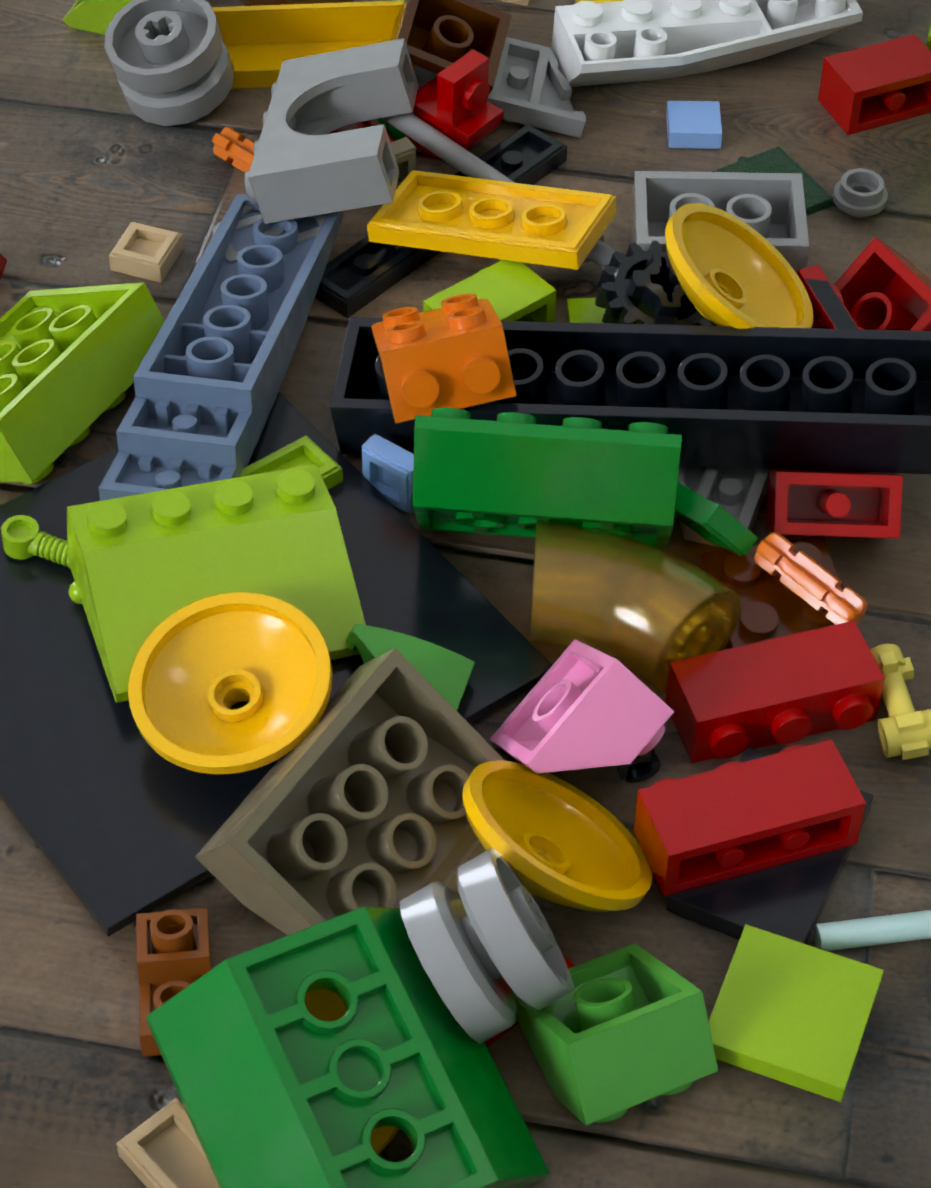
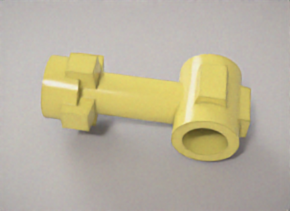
M881 644L873 647L870 651L885 677L882 698L889 717L878 719L879 739L885 757L901 756L902 760L929 755V750H931V709L915 711L905 683V681L914 678V668L910 657L903 658L901 649L895 644Z

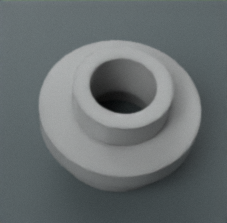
M863 168L852 169L844 173L841 180L836 183L833 192L835 205L849 216L855 218H865L880 213L886 207L888 192L884 186L883 178L878 173Z

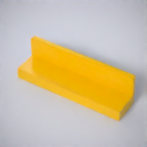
M404 0L211 7L217 17L223 35L222 40L229 52L234 67L233 86L231 89L272 87V84L277 82L282 62L285 60L390 41L396 18Z

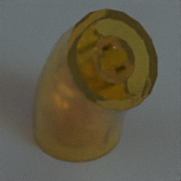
M536 521L530 628L531 644L567 649L576 639L616 658L628 670L644 678L664 693L667 690L670 662L721 651L727 646L736 630L741 614V598L732 589L707 572L673 554L641 541L591 528Z

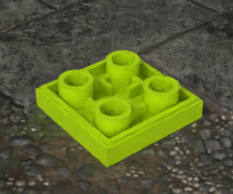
M745 924L708 1021L716 1059L842 1102L884 970Z

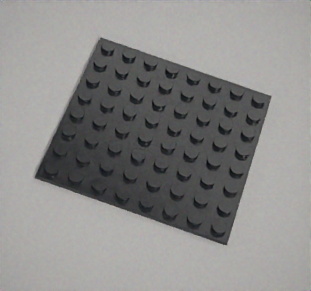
M278 392L247 466L307 435L342 467L343 482L328 489V492L336 507L366 625L407 634L434 643L474 661L475 664L457 712L469 724L534 687L551 668L552 664ZM118 447L0 505V797L108 937L136 921V914L150 913L212 876L195 856L278 761L276 760L268 765L241 773L206 774L179 767L156 753L141 735L134 721L129 700L115 702L83 604H77L72 601L68 593L70 584L74 582L71 569L68 566H63L38 556L18 560L9 557L5 553L1 527L8 518L16 515L30 516L37 521L39 531L56 536L58 539L67 540V506L100 501L99 486L119 452ZM360 654L331 660L333 680L329 701L356 669L365 664ZM237 702L230 709H239L249 702Z

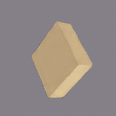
M131 222L109 254L110 270L162 283L184 249L182 233Z

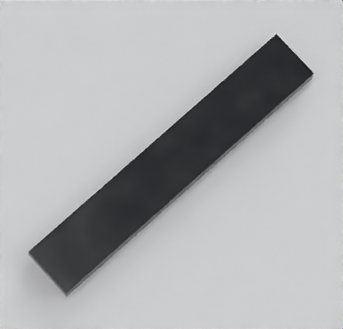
M526 124L479 158L515 183L534 185L567 161V146ZM460 171L455 174L456 176H465V177H467L466 175H464V174L461 173ZM367 235L327 263L315 298L342 316L349 318L441 251L369 242Z

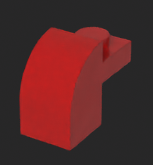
M472 49L417 90L412 112L468 151L496 131L504 115V110L488 102L490 92L488 84L489 58ZM406 135L416 148L436 159L442 160Z

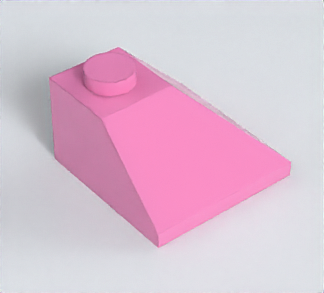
M575 639L489 740L536 774L631 764L637 756L645 755L658 744L665 732V722L675 711L619 660Z

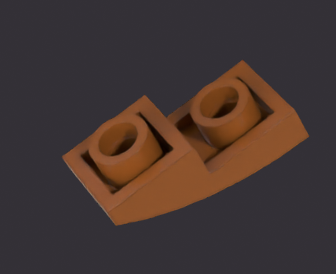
M208 908L136 914L139 1034L142 1057L161 1055L147 1024V1015L212 969Z

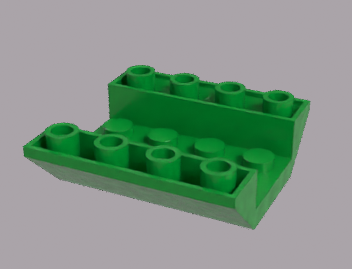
M435 408L432 409L431 416L415 415L413 509L420 530L668 549L674 523L682 435L668 434L667 426L650 422L631 423L628 426V431L602 429L601 421L583 417L563 419L562 426L536 424V417L524 413H500L497 415V421L471 419V413L463 409Z
M363 906L225 959L147 1015V1024L220 1188H526L546 1179L550 1175L485 1042L479 1044L465 1032L437 993L408 937L400 908ZM317 989L331 990L343 1000L346 1014L335 1021L319 1020L307 1010L304 1000L305 996ZM383 1126H393L402 1130L411 1142L412 1155L406 1160L399 1162L384 1160L372 1148L370 1141L371 1133Z

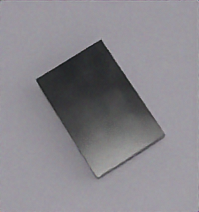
M747 747L740 762L769 755ZM860 790L866 802L861 824L862 828L871 809L874 795ZM853 845L669 895L667 910L738 940L741 937L745 924L807 944L814 925L821 915Z

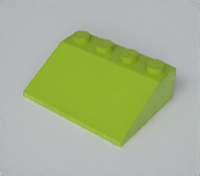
M144 282L31 290L0 318V482H20L28 485L42 480L50 474L54 468L53 462L68 447L76 445L90 433L89 426L103 412L116 407L126 397L125 391L134 383L133 376L165 321Z
M317 464L67 506L68 563L116 703L129 700L128 683L131 668L139 649L151 632L162 621L179 609L214 595L249 592L281 599L302 611L312 620L324 638L331 660L360 654L358 650L350 651L346 639L355 624L366 625L336 507Z

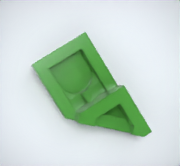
M355 624L346 639L350 651L358 650L364 663L396 648L457 711L475 664L474 661L434 643L400 632L369 625Z

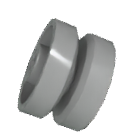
M132 0L115 14L106 29L104 48L118 78V83L131 112L147 123L172 126L188 124L211 113L225 100L233 86L234 67L229 52L222 40L223 35L217 17L206 0Z
M494 847L457 868V887L460 898L449 887L435 881L399 901L401 917L408 937L424 970L455 1020L479 1044L514 1025L517 1019L514 993L527 1005L540 1010L574 989L570 971L543 913L508 862Z

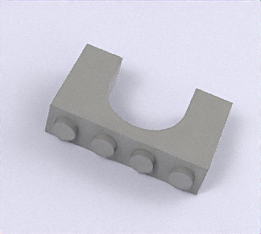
M405 38L282 62L277 82L272 84V99L269 109L263 114V128L260 138L254 143L252 165L250 170L245 173L247 196L252 204H258L265 224L393 202L400 171L385 125L328 133L357 122L413 112L419 83Z

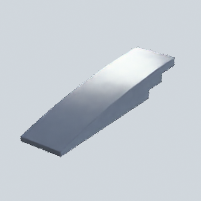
M236 194L133 376L136 397L116 431L119 452L99 486L100 501L240 477L242 470L247 467L294 355L331 254L344 211L325 214L326 218L316 237L298 243V233L319 227L313 216L265 224L263 218H261L252 226L236 230L239 220L261 214L258 204H252L247 194ZM245 206L253 207L250 213L241 217ZM273 228L284 229L283 234L279 236L263 234L265 231ZM231 242L235 252L239 251V253L237 254V262L229 264L225 253Z

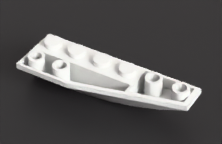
M624 0L604 3L581 1L574 5L555 6L551 49L559 63L558 70L562 75L566 76L571 87L662 80L710 72L758 60L810 43L861 22L863 11L856 0Z

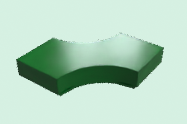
M678 481L674 517L706 541L739 556L742 554L746 556L758 537L719 504L701 496Z

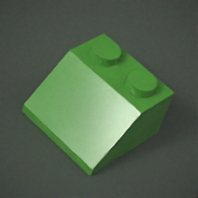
M636 943L569 968L574 989L540 1010L527 1005L514 993L517 1006V1022L554 1097L586 1126L594 1122L602 1123L618 1119L627 1112L628 1108L659 1095H673L683 1092L693 1084V1081L718 1071L702 990Z

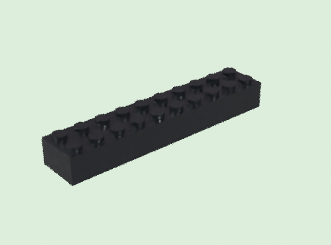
M349 317L330 404L335 432L342 455H362V445L374 433L414 454L415 419L395 424L380 355L373 337L371 326L383 321L382 318ZM501 321L517 396L462 408L470 412L471 419L497 421L498 414L515 412L536 417V424L562 426L563 419L571 417L591 418L601 421L602 429L628 431L629 424L636 422L662 424L668 427V434L682 435L679 466L931 474V331L779 327L737 329L731 326Z

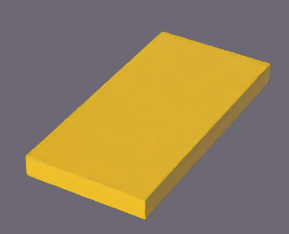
M412 170L395 190L393 202L383 204L368 222L367 231L369 242L578 270L616 216L617 204L616 196L611 194Z

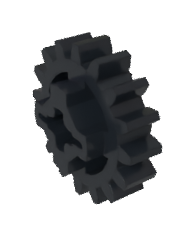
M652 240L648 251H643L635 242L630 243L626 255L615 251L612 254L609 265H604L597 284L599 292L595 300L596 306L606 308L602 318L603 323L716 326V324L703 317L689 300L672 268L667 252H662L658 241Z

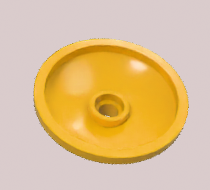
M701 203L685 204L669 218L665 228L669 261L683 291L703 317L717 326H731L737 329L755 327L811 328L813 324V308L802 281L782 254L755 229L724 210Z
M233 592L214 595L179 609L162 621L144 641L135 657L129 676L128 698L130 709L143 738L156 753L169 762L187 770L206 774H233L250 771L268 765L291 752L318 724L325 712L332 690V664L328 648L319 629L310 618L293 605L281 599L259 593ZM237 702H249L239 709H230Z
M503 760L479 764L465 782L462 797L466 815L473 832L486 851L494 847L505 858L530 894L554 904L585 911L605 913L633 908L641 902L650 889L653 878L652 870L640 844L613 814L575 786L550 773L536 774L522 763Z

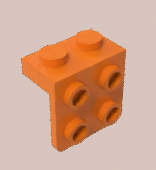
M470 293L446 298L441 302L442 308L418 313V308L416 307L398 308L382 315L383 321L371 326L382 363L395 424L413 420L415 415L431 416L432 409L435 408L462 409L517 396L503 325L488 299L478 300L476 294Z

